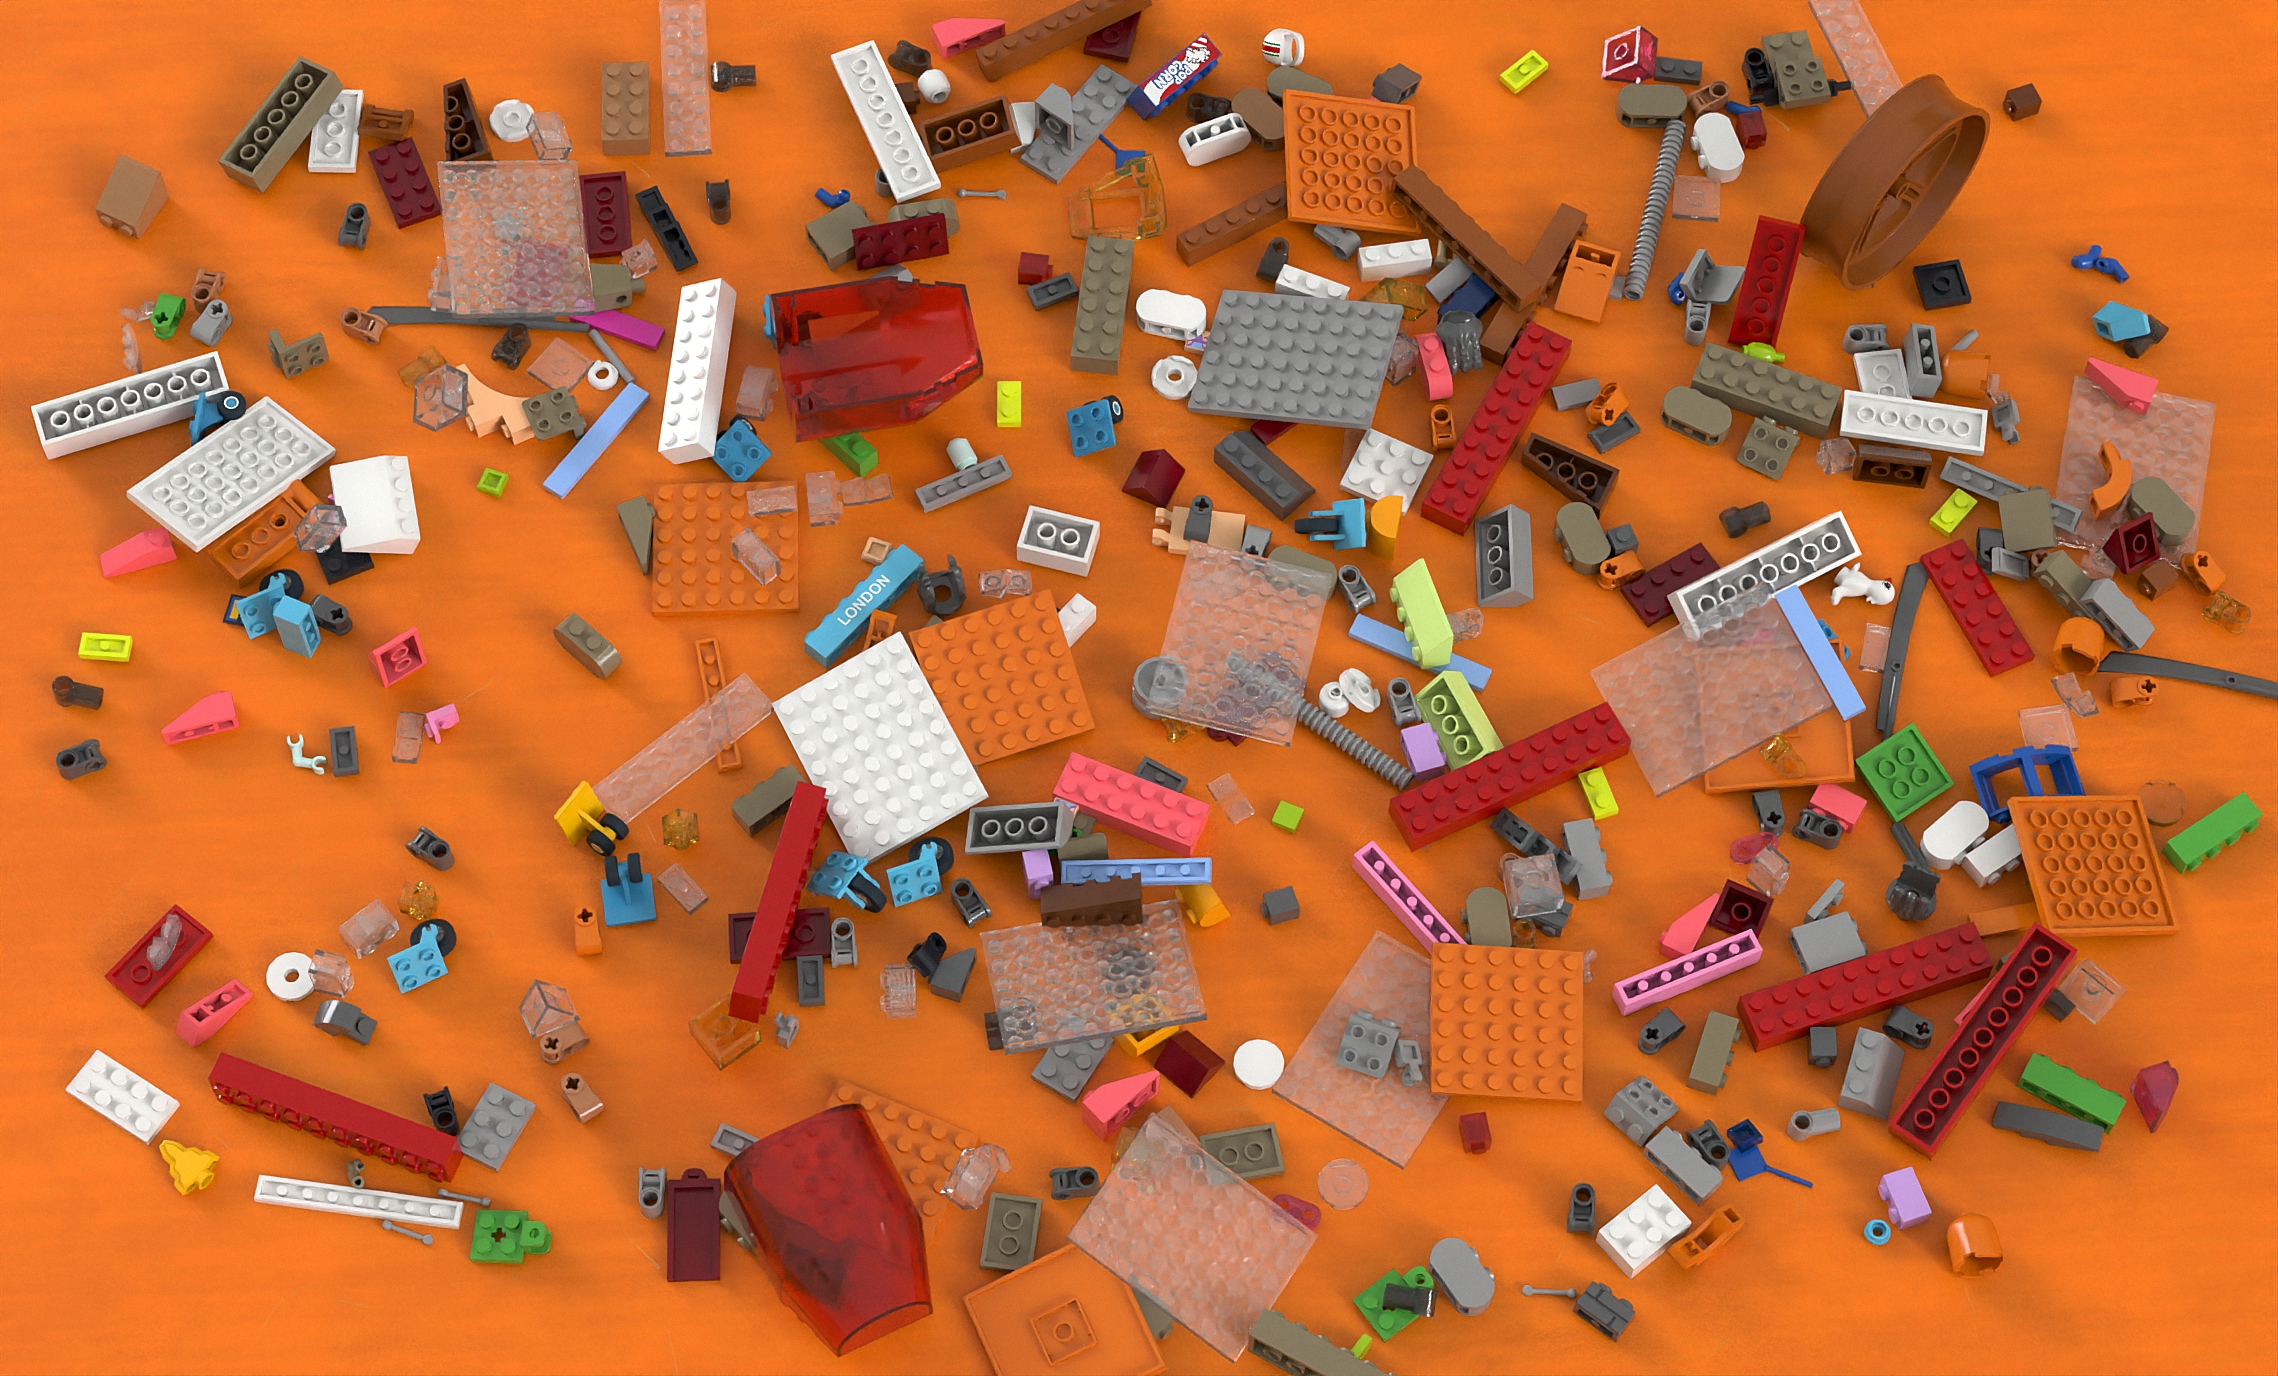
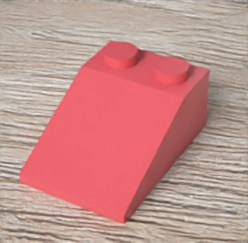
M416 627L395 636L390 642L375 648L367 656L370 668L385 689L427 664Z
M1154 1070L1101 1085L1096 1091L1094 1089L1090 1090L1084 1096L1082 1102L1083 1122L1104 1142L1159 1093L1160 1073Z

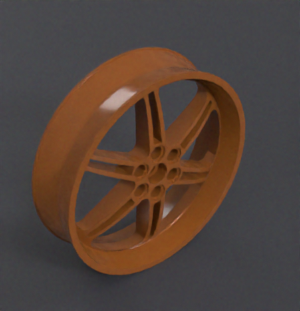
M1936 74L1919 77L1898 90L1860 126L1823 175L1800 221L1801 225L1806 226L1800 253L1805 257H1811L1825 264L1841 281L1842 286L1849 291L1864 289L1883 278L1924 240L1963 189L1979 161L1990 131L1989 114L1982 108H1976L1958 99L1946 86L1945 81Z

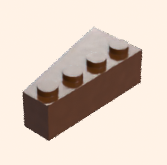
M463 78L443 85L444 130L446 132L445 168L453 182L495 167L496 164L472 91L466 79Z
M1533 432L1522 451L1521 464L1571 501L1582 502L1591 506L1599 521L1618 482L1619 469Z
M1141 872L1132 873V878L1121 879L1120 875L1112 876L1108 882L1098 883L1095 879L1086 880L1082 886L1067 883L1041 887L1042 926L1057 928L1060 926L1084 927L1086 925H1099L1106 927L1116 924H1124L1126 926L1143 924Z

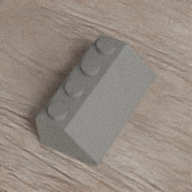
M1510 504L1474 520L1478 606L1517 607L1534 600L1530 514Z
M1064 801L970 808L965 853L969 855L1061 848L1072 837L1074 814Z

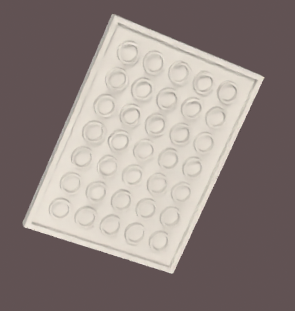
M900 631L772 703L813 785L827 788L825 798L829 799L827 812L849 854L866 858L868 863L865 867L989 797Z

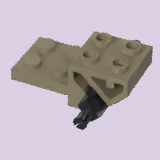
M1806 30L1762 36L1761 44L1769 69L1774 77V88L1763 89L1762 94L1749 95L1750 105L1763 103L1765 106L1780 105L1784 109L1829 103L1831 97L1838 95V91L1851 90V86H1849L1851 85L1850 80L1837 82L1834 79H1826L1820 57L1814 58Z

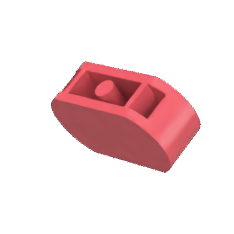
M1435 332L1414 335V359L1426 400L1429 402L1452 397V376L1441 339Z

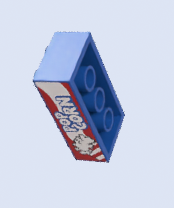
M1205 33L1137 86L1126 99L1143 121L1149 116L1152 119L1155 118L1167 105H1171L1184 91L1187 92L1198 80L1206 77L1219 64L1216 60L1222 53Z

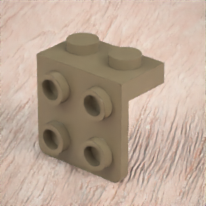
M277 329L268 332L270 342L267 343V346L272 354L270 355L276 369L281 368L286 379L291 376H298L311 367L320 366L329 359L322 333H316L286 347Z
M566 385L522 402L523 410L538 441L546 440L572 430L576 441L582 439L585 435L583 428L587 427L582 414L578 415L576 410L578 409L577 401L574 395L570 396Z
M1765 415L1763 419L1756 417L1737 456V461L1773 479H1780L1795 446H1799L1802 438L1797 436L1799 431L1785 426L1784 429L1775 426L1777 421Z
M1099 832L1069 838L1061 848H1058L1057 856L1060 878L1062 861L1109 860L1105 834Z

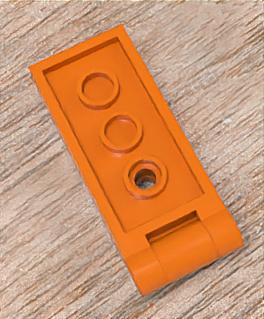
M296 479L284 492L255 511L207 549L210 559L242 589L319 528L318 524L325 522L326 516L331 510L300 479Z

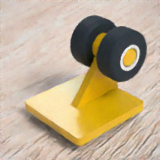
M586 781L581 782L554 816L569 843L574 846L587 830L591 831L586 838V842L594 851L604 857L611 856L615 851L616 846L612 842L614 839L623 840L629 833L628 826L613 814L606 813L600 820V824L595 821L604 808Z

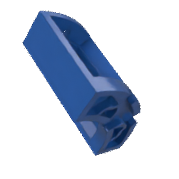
M2052 744L2045 745V749L2036 750L2034 746L2013 749L2012 755L1999 757V754H1996L1969 766L1982 808L1987 813L1988 819L1998 824L2007 823L2012 819L2008 806L2000 809L1990 777L2018 767L2028 796H2044L2034 765L2050 766L2059 794L2048 796H2086L2070 747Z

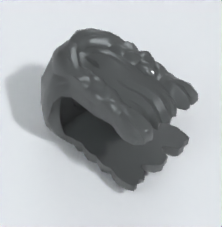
M1465 310L1448 311L1442 316L1440 323L1435 328V333L1442 341L1452 375H1455L1458 369L1462 373H1467L1470 367H1473L1475 370H1482L1483 368L1481 347L1479 345L1483 324L1473 313Z
M947 555L948 571H939L928 575L924 563L920 564L918 568L919 574L916 579L917 592L927 613L948 616L958 611L966 599V587L964 577L962 576V568L957 566L956 559L952 555ZM945 586L950 589L952 596L946 602H938L935 600L934 589Z
M1908 860L1902 865L1903 871L1900 873V877L1896 878L1889 885L1886 893V903L1890 911L1895 913L1898 918L1914 922L1926 920L1935 910L1937 902L1935 889L1941 877L1936 872L1930 874L1924 868L1915 867L1914 861Z

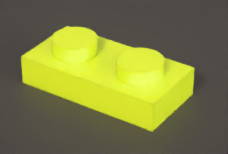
M1531 50L1503 72L1499 80L1516 94L1548 69L1549 63L1534 50Z
M997 381V427H1021V381Z
M1958 488L1930 519L1929 525L1946 537H1949L1976 507L1978 501Z
M83 632L78 655L80 659L129 662L133 639L131 636Z
M1599 767L1579 773L1577 779L1594 820L1618 814V806L1602 768Z

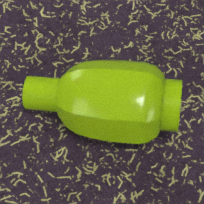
M1752 342L1748 346L1743 345L1741 349L1742 354L1771 364L1774 361L1783 363L1785 360V353L1776 352L1768 344Z

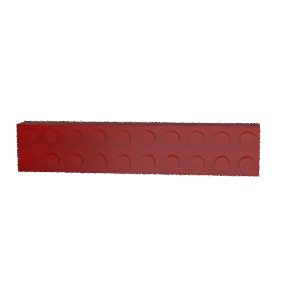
M1531 321L1528 323L1423 500L1421 517L1460 536L1465 535L1570 356L1572 340Z
M1604 702L1391 798L1388 812L1411 852L1493 816L1499 813L1503 807L1508 809L1576 778L1579 773L1596 769L1627 755L1631 739L1609 703Z
M797 781L734 983L728 1016L758 1024L760 1015H766L769 1004L768 1000L773 992L776 981L775 977L781 966V957L788 943V935L793 927L796 909H798L802 888L805 887L808 877L807 872L809 867H811L814 857V849L817 847L820 838L821 826L825 822L829 799L825 798L827 788Z
M1973 921L1740 996L1736 1009L1756 1053L1806 1037L1810 1027H1836L1892 1009L1895 1005H1904L1988 978L1994 964Z
M2034 922L1888 1124V1132L1931 1161L2077 959L2078 949L2037 922Z
M223 1052L220 1053L208 1077L217 1100L225 1105L233 1103L240 1106L247 1113L254 1114L257 1112L263 1114L269 1121L277 1123L279 1120L285 1122L287 1126L294 1130L301 1131L304 1129L310 1131V1134L318 1139L324 1140L326 1137L334 1140V1143L340 1147L348 1148L351 1146L365 1156L371 1157L375 1155L381 1157V1160L389 1165L397 1163L405 1166L404 1168L411 1173H425L436 1182L442 1183L444 1180L451 1183L464 1156L457 1137Z

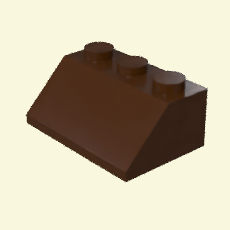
M1870 443L1858 444L1854 455L1853 480L1924 489L1932 467V458L1930 452H1923L1919 449L1907 450L1899 449L1895 446L1881 447Z

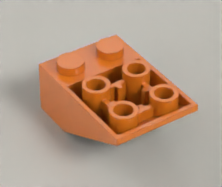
M1576 239L1554 311L1599 324L1619 269L1621 252Z

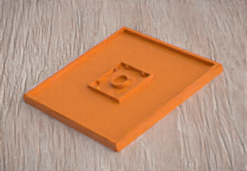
M1843 637L1828 639L1846 671ZM1800 642L1695 651L1706 794L1855 781L1850 718L1846 721L1843 720Z
M1103 1227L962 1296L997 1376H1154L1168 1369Z

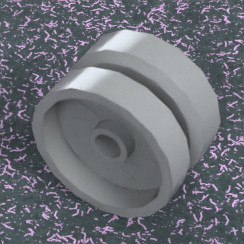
M1153 657L1145 660L1136 669L1131 694L1132 703L1139 713L1153 720H1166L1175 716L1182 709L1187 690V675L1182 666L1166 657Z

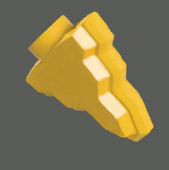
M164 1140L159 1145L163 1159L170 1165L169 1173L175 1180L174 1187L182 1195L190 1193L196 1187L200 1190L204 1189L211 1183L214 1178L212 1170L216 1166L219 1156L210 1150L201 1151L196 1147L185 1148L179 1142Z

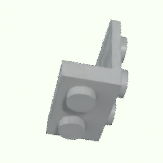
M1698 249L1679 285L1687 299L1692 300L1694 303L1707 304V302H1711V304L1727 305L1733 299L1744 279L1746 269L1743 266L1715 265L1706 249Z
M1359 1009L1358 1012L1353 1011L1349 1017L1336 1057L1337 1064L1376 1078H1383L1402 1027L1397 1026V1022L1389 1018H1383L1382 1020L1373 1018V1013Z
M1640 1076L1616 1093L1603 1115L1639 1147H1643L1657 1127L1676 1114L1679 1107L1650 1080Z

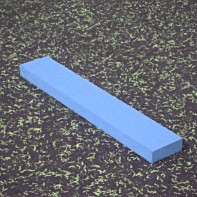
M630 382L545 480L543 488L563 500L650 398L649 393Z
M1795 584L1774 595L1843 720L1846 721L1865 711L1866 706L1798 586Z
M1358 613L1348 633V637L1420 667L1419 662L1413 658L1412 643L1406 640L1404 632ZM1452 652L1450 664L1426 669L1438 675L1444 670L1462 672L1470 688L1481 693L1492 674V669Z
M1166 858L1062 861L1061 884L1074 883L1076 886H1082L1086 880L1093 879L1098 883L1108 882L1110 877L1119 875L1121 879L1132 878V873L1141 872L1142 886L1211 884L1212 859Z

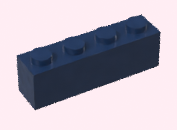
M1474 272L1468 278L1467 284L1463 288L1459 287L1454 292L1452 299L1440 306L1437 311V325L1440 323L1442 316L1448 311L1465 310L1473 313L1480 319L1500 299V296Z

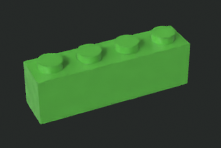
M812 391L794 405L795 420L859 478L862 479L878 465L877 450Z
M2242 792L2167 841L2162 853L2180 874L2187 870L2192 872L2202 864V860L2205 858L2212 859L2217 856L2225 845L2229 847L2239 841L2240 835L2247 832L2250 834L2260 826L2258 822L2263 813L2246 793Z
M2033 1053L2016 1085L2018 1088L2082 1121L2104 1127V1132L2108 1135L2127 1101L2117 1092L2108 1091L2100 1087L2092 1079H2084L2075 1074L2071 1068L2061 1067L2043 1054Z

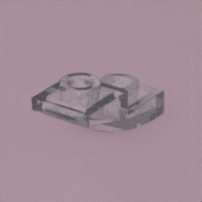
M130 323L121 326L124 334L121 340L125 346L122 348L125 354V358L122 360L128 371L133 370L135 375L142 373V355Z
M887 473L864 480L861 476L839 483L845 506L864 505L894 498L891 480Z
M1004 569L980 572L978 575L980 595L1003 598L1006 593L1028 596L1032 592L1030 571Z
M2073 672L2051 679L2059 697L2077 717L2082 719L2099 713L2090 691H2081Z
M400 712L395 730L396 740L392 752L393 762L417 764L423 737L425 714Z
M1229 772L1206 785L1221 810L1233 825L1256 813L1244 792L1239 791Z
M167 915V921L161 927V937H153L152 946H148L147 960L150 961L154 970L162 968L178 942L182 928L178 915Z

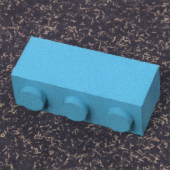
M284 595L282 600L275 604L272 611L283 646L287 650L311 659L322 640L311 605Z

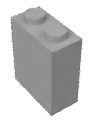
M1848 911L1791 928L1788 937L1804 976L1867 956L1868 954L1865 942L1863 940L1860 941L1857 934V923L1854 918H1850Z

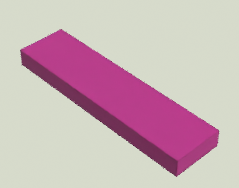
M580 298L569 316L571 322L589 324L591 329H596L599 332L653 351L657 350L665 335V328L614 310L594 312L593 303Z

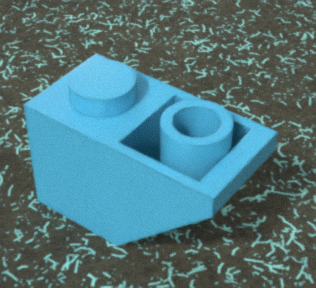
M2110 301L2092 316L2097 335L2112 341L2147 335L2151 332L2146 313Z

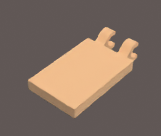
M1174 506L1173 512L1165 508H1156L1155 524L1171 525V531L1167 533L1162 529H1153L1152 545L1168 546V553L1240 561L1245 515L1212 511L1208 542L1203 544L1183 540L1190 508Z

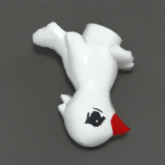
M1859 562L1853 566L1852 570L1845 566L1834 579V582L1839 587L1835 588L1830 596L1832 605H1837L1843 597H1858L1866 595V601H1871V604L1886 605L1893 600L1895 595L1891 577L1884 580H1871L1858 571L1860 568Z

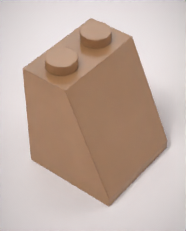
M121 154L95 208L99 222L105 227L118 229L127 237L133 236L140 239L169 198L161 172Z

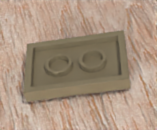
M1275 1122L1199 1136L1209 1187L1285 1174Z
M991 1192L979 1265L980 1269L1011 1273L1034 1261L1043 1199Z

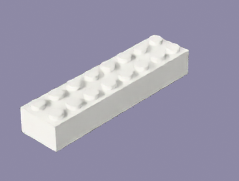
M722 278L682 287L658 452L674 465L714 456L737 292Z
M215 351L31 406L42 447L48 460L193 417L196 415L193 414L194 401L199 400L200 392H205L207 403L217 404L218 398L223 393L230 391L218 352Z
M1838 511L1667 595V598L1687 639H1692L1774 599V595L1795 584L1800 586L1862 553L1842 512Z

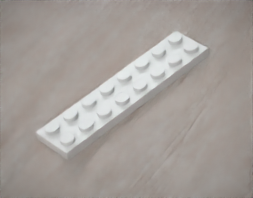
M874 40L832 54L831 61L897 203L941 188L940 180Z

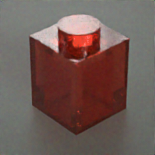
M1761 111L1738 114L1735 128L1742 150L1758 149L1765 146L1768 133Z
M1021 252L1018 284L1032 286L1047 279H1052L1053 265H1049V255Z
M1486 1112L1460 1116L1458 1126L1464 1153L1472 1152L1473 1155H1478L1489 1150L1492 1139Z

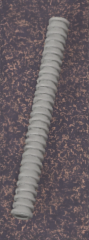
M1679 120L1668 121L1665 134L1663 135L1659 157L1638 231L1639 234L1637 235L1634 252L1630 261L1631 264L1627 273L1628 276L1624 284L1623 295L1630 300L1642 299L1647 284L1648 274L1652 265L1651 262L1655 253L1654 250L1658 241L1657 238L1661 230L1665 208L1667 207L1671 185L1675 176L1674 173L1678 164L1677 161L1679 160L1687 130L1686 124Z
M1236 652L1228 656L1223 664L1225 672L1229 671L1231 676L1235 675L1237 680L1241 679L1243 684L1247 683L1250 689L1254 688L1256 693L1261 692L1260 695L1262 697L1266 696L1268 701L1272 700L1274 705L1278 704L1281 710L1286 709L1285 712L1287 714L1292 713L1293 718L1298 717L1299 722L1303 721L1305 726H1311L1310 729L1312 731L1317 730L1318 735L1323 734L1324 739L1329 738L1330 743L1333 744L1335 742L1336 747H1342L1343 752L1348 751L1349 756L1354 755L1355 760L1358 761L1360 759L1361 764H1367V768H1373L1376 774L1379 772L1380 777H1386L1388 782L1392 781L1394 786L1398 785L1401 791L1405 790L1411 783L1414 772H1408L1407 767L1402 768L1401 763H1395V759H1389V756L1387 754L1383 755L1380 749L1378 751L1375 750L1376 747L1374 745L1370 746L1368 741L1364 742L1362 737L1358 738L1355 732L1350 733L1351 730L1349 728L1344 729L1343 724L1338 725L1337 720L1332 721L1331 716H1325L1323 711L1319 712L1318 707L1313 708L1312 703L1307 704L1306 699L1303 698L1301 700L1300 695H1294V691H1288V687H1282L1279 681L1276 683L1275 678H1269V674H1263L1261 669L1257 670L1255 665L1251 666L1248 660L1244 661V658L1242 656L1238 657Z

